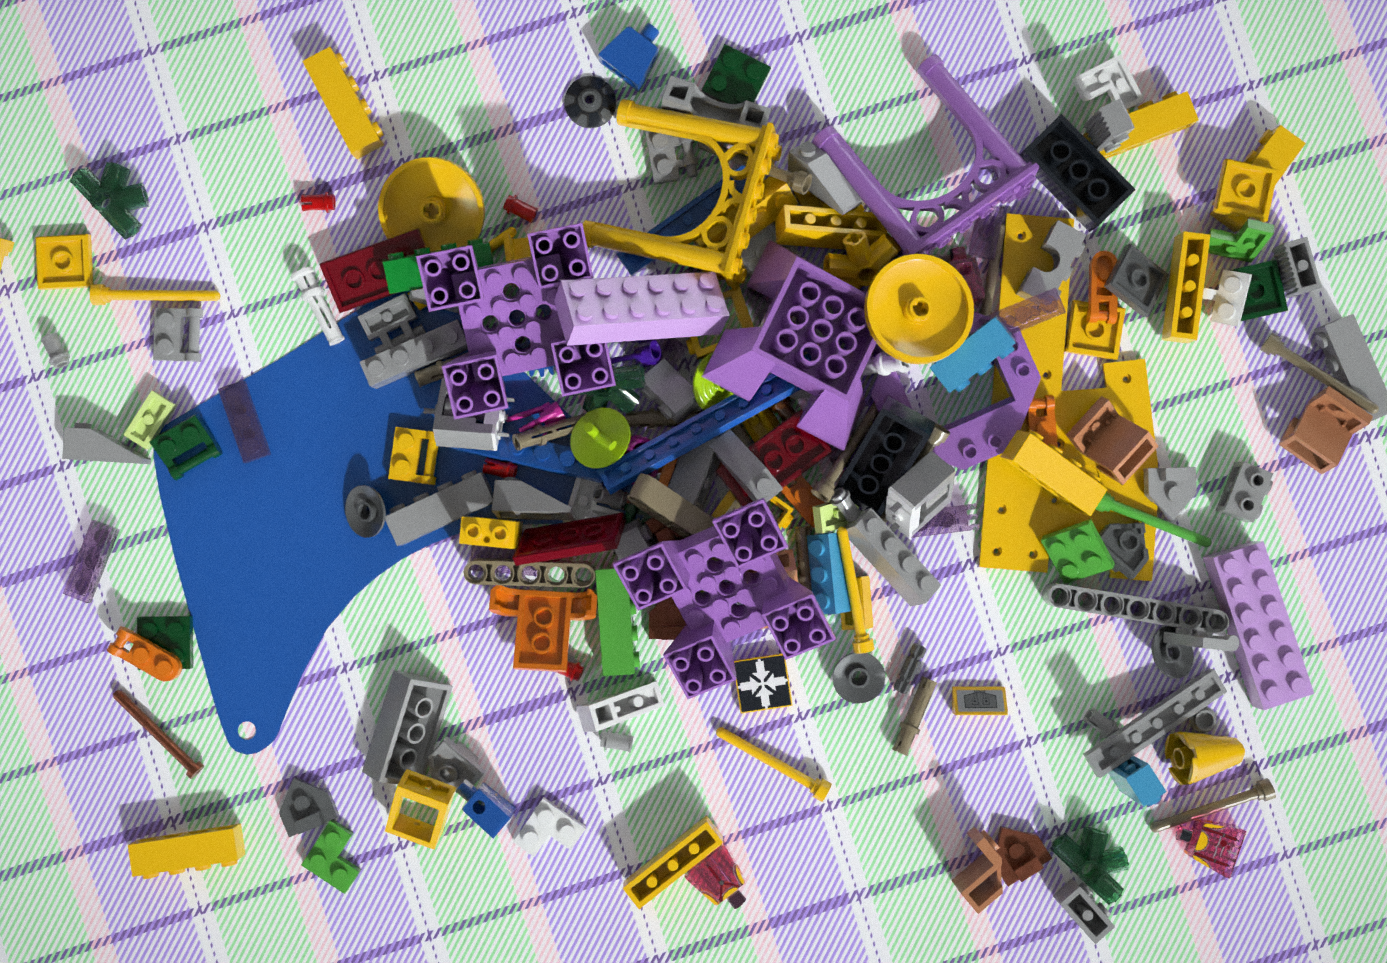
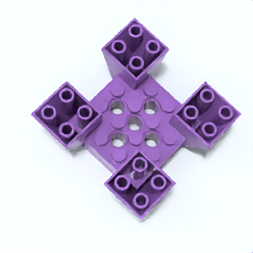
M582 223L528 233L531 257L478 267L472 245L416 256L429 312L455 306L459 307L469 352L442 365L454 420L507 409L508 402L503 376L555 365L562 397L616 385L607 343L567 346L554 302L561 280L594 278ZM506 284H516L519 287L518 293L515 296H507L503 292ZM541 304H546L551 308L550 314L546 317H540L536 314V308ZM513 310H521L525 314L521 322L516 323L510 320L509 315ZM488 315L495 316L498 319V324L493 328L486 327L482 322ZM520 336H525L529 338L530 344L526 348H519L515 345L516 339Z
M769 240L747 286L771 298V304L759 327L724 330L702 377L747 401L751 400L769 373L788 381L811 394L796 427L844 451L866 404L860 377L871 354L878 355L880 352H885L875 342L866 324L864 304L867 291L853 287L820 269L815 263ZM825 306H829L834 314L829 313ZM790 316L795 317L798 320L799 325L794 324L791 321ZM814 329H818L822 333L823 338L817 336ZM838 341L844 343L846 350L839 346ZM803 352L808 353L811 356L812 361L806 360L803 356Z
M764 498L713 519L714 526L687 538L662 541L613 562L614 569L638 611L672 597L684 618L686 626L667 648L663 656L687 699L735 681L737 677L730 641L768 626L785 660L836 640L813 592L790 578L786 573L776 552L788 548V544ZM711 557H716V558H719V559H721V560L715 561V560H712ZM752 569L757 572L750 573L747 570ZM723 580H729V581H732V582H731V583H726V582H724Z

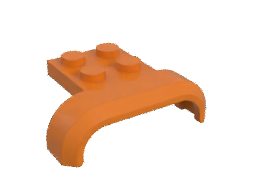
M503 585L493 587L490 592L489 611L498 615L517 617L513 669L567 672L571 620L582 621L596 618L597 595L591 589H587L586 592L573 593L511 589Z

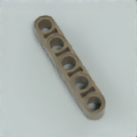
M639 474L627 496L629 502L683 538L714 526L712 522L713 517L649 475Z
M474 558L464 567L463 573L466 581L475 585L583 588L592 584L596 576V569L588 561L547 560L515 566L514 560L508 558ZM477 564L483 568L484 574L482 577L478 578L472 575V565ZM498 566H507L511 572L510 577L501 578L497 573ZM526 566H533L537 570V577L535 579H528L524 575V568ZM560 567L564 571V577L560 580L552 578L550 569ZM587 568L591 572L590 579L580 580L576 574L577 569Z

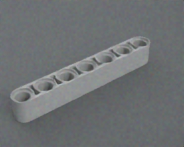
M1050 583L1042 591L1044 602L1057 608L1215 634L1224 632L1229 626L1227 614L1217 609L1059 583ZM1056 588H1059L1062 592V597L1058 602H1054L1051 597L1052 591ZM1084 592L1088 597V601L1081 607L1078 604V596ZM1111 597L1114 605L1107 611L1104 607V601L1106 598ZM1137 601L1139 611L1133 615L1130 611V606L1133 602ZM1159 606L1165 608V615L1161 619L1156 615ZM1186 610H1189L1191 613V619L1188 623H1184L1182 618ZM1214 614L1217 618V623L1211 628L1209 618Z

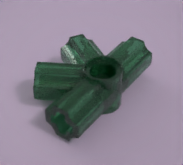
M106 162L101 179L87 166L78 169L72 174L70 183L123 239L126 240L134 237L140 231L142 224L130 211L149 207V197L144 184L138 183L126 186L131 171L113 162ZM111 199L107 207H101L104 200Z
M612 365L615 386L568 396L586 394L582 408L587 413L597 408H606L609 401L622 412L629 413L640 400V396L633 389L645 388L646 381L643 365L614 367Z
M1084 827L1080 845L1067 833L1058 836L1052 842L1050 850L1107 905L1116 902L1122 896L1124 888L1111 875L1129 869L1128 858L1123 847L1117 846L1105 850L1108 833L1092 827ZM1091 864L1090 871L1082 874L1083 867Z

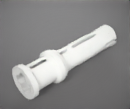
M305 267L293 273L291 279L296 281L301 290L302 300L309 303L329 345L338 344L345 337L342 335L333 314L323 298L324 289L318 285L313 275V267ZM321 310L323 311V313H324V315H325V317H326L328 323L330 324L331 328L328 327V325H327V323H326V321H325V319H324V317H323V315H322V313H321Z
M880 352L876 357L869 358L861 376L875 373L887 376L895 371L906 373L910 371L912 364L897 360L886 352Z

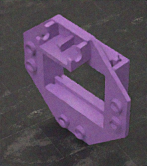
M974 312L973 324L969 334L976 331L991 318ZM1006 323L1003 324L1016 339V343L1013 345L1015 350L1004 359L998 356L994 359V363L1010 397L943 426L950 432V435L945 443H941L933 450L947 464L962 470L1003 453L1016 431L1021 429L1041 379L1020 329ZM891 372L887 376L879 374L871 393L878 412L888 396L913 409L897 372Z

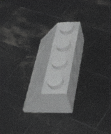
M393 670L362 772L377 782L398 784L406 769L426 775L429 765L428 756L433 752L453 686L418 674Z

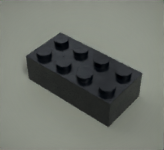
M1062 114L1020 154L1026 163L1031 162L1032 164L1037 163L1039 165L1035 177L1089 232L1098 227L1136 190Z
M888 396L841 475L835 489L842 487L844 490H848L850 498L855 505L864 510L872 508L880 517L886 508L888 488L910 470L931 436L936 422Z

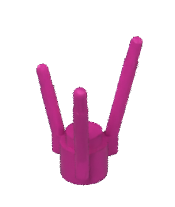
M555 401L552 404L547 402L540 407L509 416L506 421L510 422L540 413L539 418L519 428V431L522 433L542 422L547 425L564 420L566 417Z

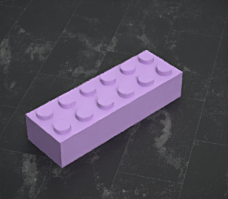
M715 272L561 280L554 299L567 346L721 334L730 316Z
M1250 541L1202 557L1219 609L1225 612L1229 618V626L1226 629L1228 635H1235L1239 639V647L1234 651L1252 707L1267 710L1314 694L1264 541Z

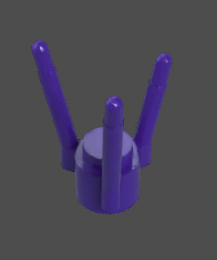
M652 339L626 341L638 343L634 347L633 353L610 358L611 364L632 359L641 362V364L626 371L628 376L648 366L656 365L661 357V349L658 342Z

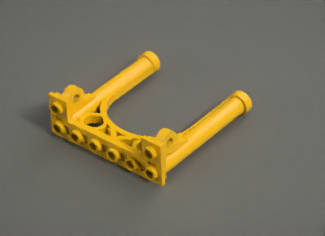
M622 99L617 109L618 125L699 141L712 149L722 166L723 183L721 194L708 218L697 228L679 236H660L585 220L582 224L587 247L593 248L596 246L702 269V272H715L717 279L725 280L733 291H738L740 283L743 284L746 278L747 269L743 264L741 255L743 249H747L749 245L750 234L748 231L750 224H754L756 221L757 208L755 207L757 200H761L764 193L763 179L765 174H769L771 165L774 166L775 161H779L782 154V145L779 144V135L776 134L773 123L768 122L767 126L762 125V128L639 105L635 104L632 100ZM717 142L734 146L724 153ZM740 153L747 155V165L743 170L734 171L729 167L728 163L734 156ZM746 179L743 193L741 194L735 189L736 184L734 180ZM738 207L733 225L728 218L721 216L722 214L727 216L730 210ZM717 225L726 226L725 239L720 243L710 242L708 231ZM702 237L707 248L689 245V243Z

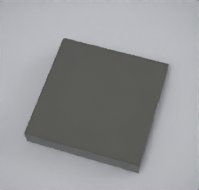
M1128 244L1122 250L1104 287L1142 317L1150 314L1169 274L1132 244Z

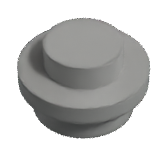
M1204 707L1191 716L1189 722L1194 730L1200 733H1207L1215 727L1217 718L1212 709Z

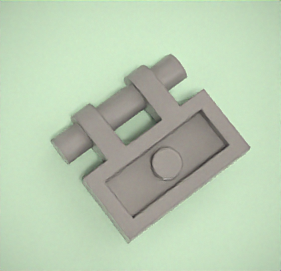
M651 131L645 132L654 185L680 181L679 170L686 169L688 178L698 176L696 168L699 165L698 158L694 156L692 145L694 140L672 137L671 135ZM682 146L684 159H676L674 147Z
M405 293L358 316L368 339L374 341L380 338L383 343L374 348L376 354L426 333L422 325L414 329L411 328L409 322L417 319L418 316ZM401 327L404 334L391 340L388 333Z

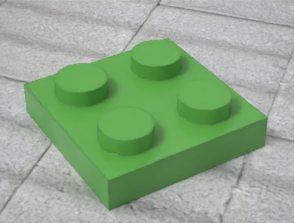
M1091 519L1043 535L1041 539L1064 584L1114 568L1115 563Z

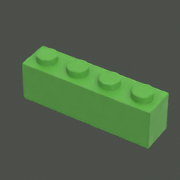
M614 568L597 569L596 585L603 676L635 674L636 667H640L639 651L634 652V641H638V626L632 624V615L637 614L636 606Z

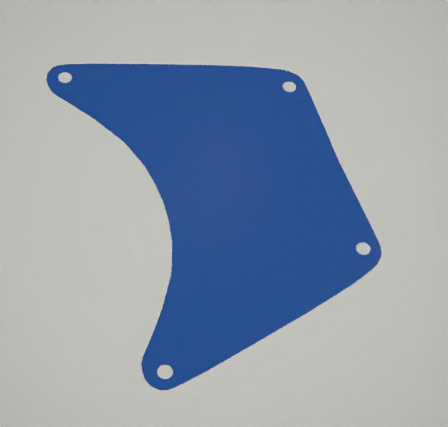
M412 290L399 292L370 302L337 322L342 335L345 337L340 343L330 346L324 332H322L281 359L172 420L159 433L161 434L197 413L223 452L219 457H212L185 472L184 477L177 481L172 478L168 468L155 450L154 463L160 499L188 610L190 616H193V628L211 694L226 739L236 752L245 755L255 754L274 742L302 674L326 630L362 589L403 558L431 544L460 534L461 519H458L407 544L397 546L385 521L382 530L376 536L370 538L361 537L351 529L346 518L345 505L350 491L360 485L373 487L382 497L387 516L391 514L389 509L404 503L405 507L415 503L413 498L428 492L430 496L439 492L437 487L452 481L454 485L463 481L461 476L474 470H476L477 474L483 473V465L487 464L485 462L486 457L454 450L451 447L438 446L434 473L436 485L388 479L395 427L433 432L434 414L423 413L424 408L435 409V405L438 403L442 379L420 387L415 374L412 373L378 389L370 387L360 361L376 355L374 348L383 343L380 338L374 341L368 339L358 316L404 293L409 298L407 293ZM411 301L418 316L417 319L409 322L412 329L422 325L427 333L455 320L462 323L459 313L444 309L429 312L428 306L419 310L415 303ZM399 327L388 334L392 340L404 334V332ZM467 349V350H465V351H463V352H461V353H458V354H456V355H454V356H451V357H449V358H447V359L442 360V362H443V361H446V360H449V359H451V358L457 357V356H459V355H462V354H464V353H467V352H469V351H468V349ZM525 372L503 376L506 397L514 398L515 401L508 402V408L505 409L508 417L540 407L547 402L550 404L555 402ZM559 405L566 419L572 417ZM540 413L510 422L505 420L502 432L519 434L521 433L519 428L539 418ZM571 425L564 426L557 431L571 427ZM544 433L532 436L531 438L542 436ZM571 434L547 442L571 447ZM422 439L417 475L424 476L429 439ZM202 442L174 459L177 464H180L203 451L207 446ZM517 464L518 470L515 478L566 505L569 504L576 477ZM485 474L494 493L495 480H503L504 478ZM629 484L621 490L629 493L634 484ZM597 502L599 506L612 509L610 505ZM492 504L465 516L498 519L492 512ZM622 509L616 510V511L622 512V513H624V514L626 513V511H624V510H622ZM636 514L635 519L640 518L642 520L644 515ZM502 519L523 521V525L563 523V520ZM251 722L254 724L256 733L252 739L245 740L239 736L238 728L241 723Z

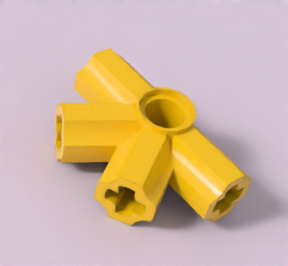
M855 230L848 233L843 239L847 255L828 253L823 261V270L853 287L861 289L863 286L870 285L875 275L901 251V248L888 233L883 234L869 246L866 233Z

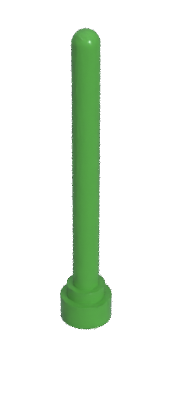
M1107 491L1095 509L1100 512L1112 510L1203 547H1210L1212 544V540L1209 537L1115 501L1111 493Z

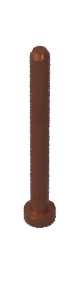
M116 690L113 693V698L187 770L186 775L190 779L194 778L204 768L200 761L195 763L123 691Z

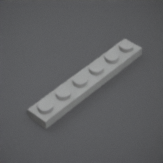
M1209 668L1083 753L1096 777L1102 778L1221 697L1227 690L1215 669Z

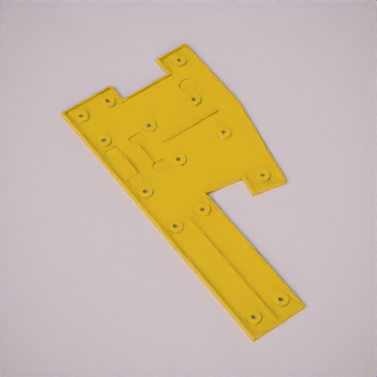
M1006 213L998 318L1003 323L1019 328L1041 376L1034 394L1035 398H1044V395L1054 396L1057 442L1060 443L1058 448L1063 451L1061 456L1065 459L1071 458L1082 465L1080 470L1085 473L1090 472L1101 479L1100 484L1108 489L1107 492L1111 493L1115 501L1157 517L1158 506L1144 495L1143 471L1145 468H1158L1156 450L1125 484L1121 485L1096 468L1099 464L1082 455L1066 436L1072 427L1102 396L1110 401L1120 416L1149 431L1155 440L1145 359L1103 363L1105 388L1061 391L1070 277L1066 282L1062 281L1058 289L1061 290V294L1054 305L1050 304L1044 309L1016 295L1025 275L1031 268L1035 267L1043 272L1052 271L1054 260L1048 252L1040 247L1051 226L1059 220L1074 228V219ZM995 363L991 405L1010 397ZM1036 409V416H1045L1044 409ZM1026 417L1020 431L1028 432ZM1001 453L987 459L979 567L1048 573L1049 555L1041 542L1043 535L1089 519L1092 520L1098 533L1108 524L1141 522L1112 510L1108 512L1094 510L1091 516L1079 513L1001 458ZM999 507L1003 508L1002 512L999 511ZM1145 524L1146 533H1144L1149 560L1136 577L1131 580L1152 581L1156 528ZM1112 569L1109 570V578L1128 579L1120 571L1114 572Z

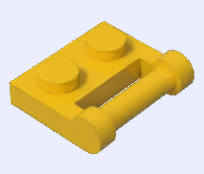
M395 427L388 479L436 485L434 473L438 446H436L432 431ZM422 439H429L424 476L417 475Z

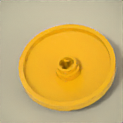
M421 157L402 164L390 174L380 192L378 214L382 230L387 239L419 228L426 247H430V251L441 250L440 245L456 242L457 247L467 245V240L479 238L485 220V204L480 188L464 168L444 158Z
M910 254L891 261L875 275L866 293L864 312L871 336L887 354L897 360L910 364H929L946 358L964 343L973 324L974 303L966 281L952 265L935 256Z

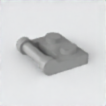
M155 308L153 360L201 362L202 354L199 353L200 318H203V309ZM184 318H189L188 353H183Z
M1176 628L1175 633L1164 632L1163 642L1205 649L1236 651L1239 647V639L1235 635L1216 636L1212 635V632Z

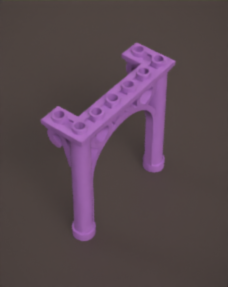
M938 54L928 57L919 66L917 73L965 128L973 141L975 149L974 165L970 173L954 190L943 196L922 201L897 197L879 183L833 126H828L821 130L812 141V144L828 154L863 202L901 248V251L897 254L899 257L910 254L930 255V251L938 247L940 249L949 243L952 239L951 236L958 231L961 234L972 226L973 221L978 217L983 219L988 216L998 203L1005 204L1008 202L1010 204L1015 199L1022 200L1031 192L1030 187L1035 182V176L1039 169L1037 163L1025 162L944 67V61ZM983 146L993 159L982 160ZM993 169L998 179L991 184H984L979 180L978 172L979 170ZM973 187L978 192L984 193L970 202L969 194L972 192ZM897 208L913 211L910 223ZM954 208L959 210L957 213H955L950 218L944 221L945 215L943 209L947 210ZM920 211H930L936 214L938 221L929 227H923L918 224L916 218Z

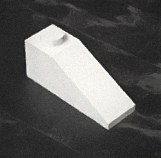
M653 681L577 706L576 709L583 732H597L665 705L658 682Z

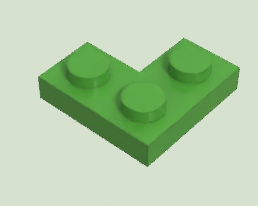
M1248 219L1237 234L1211 228L1208 232L1210 234L1208 253L1251 263L1274 234V225Z
M334 819L330 820L301 866L346 894L362 870L340 856L354 833Z

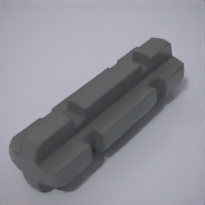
M917 643L912 645L909 651L911 654L907 656L899 673L900 678H897L894 684V689L903 694L908 692L911 686L909 682L913 681L921 664L920 659L926 653V648Z

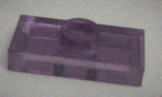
M994 206V210L983 219L978 217L975 220L968 256L995 260L1004 207Z

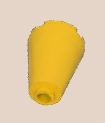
M1177 731L1174 734H1169L1165 742V759H1170L1172 765L1168 770L1173 779L1180 785H1191L1242 762L1245 755L1243 744L1235 737Z

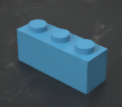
M995 315L969 335L955 352L931 364L930 369L949 393L955 389L957 392H960L971 383L969 381L970 377L976 373L981 376L992 368L993 365L990 362L999 356L1001 359H1004L1015 350L1013 345L1016 343V339L998 316Z
M837 532L807 535L811 587L824 614H839L851 611Z
M1132 756L1109 772L1119 791L1143 807L1156 804L1161 800V795L1167 792L1151 766L1135 756Z

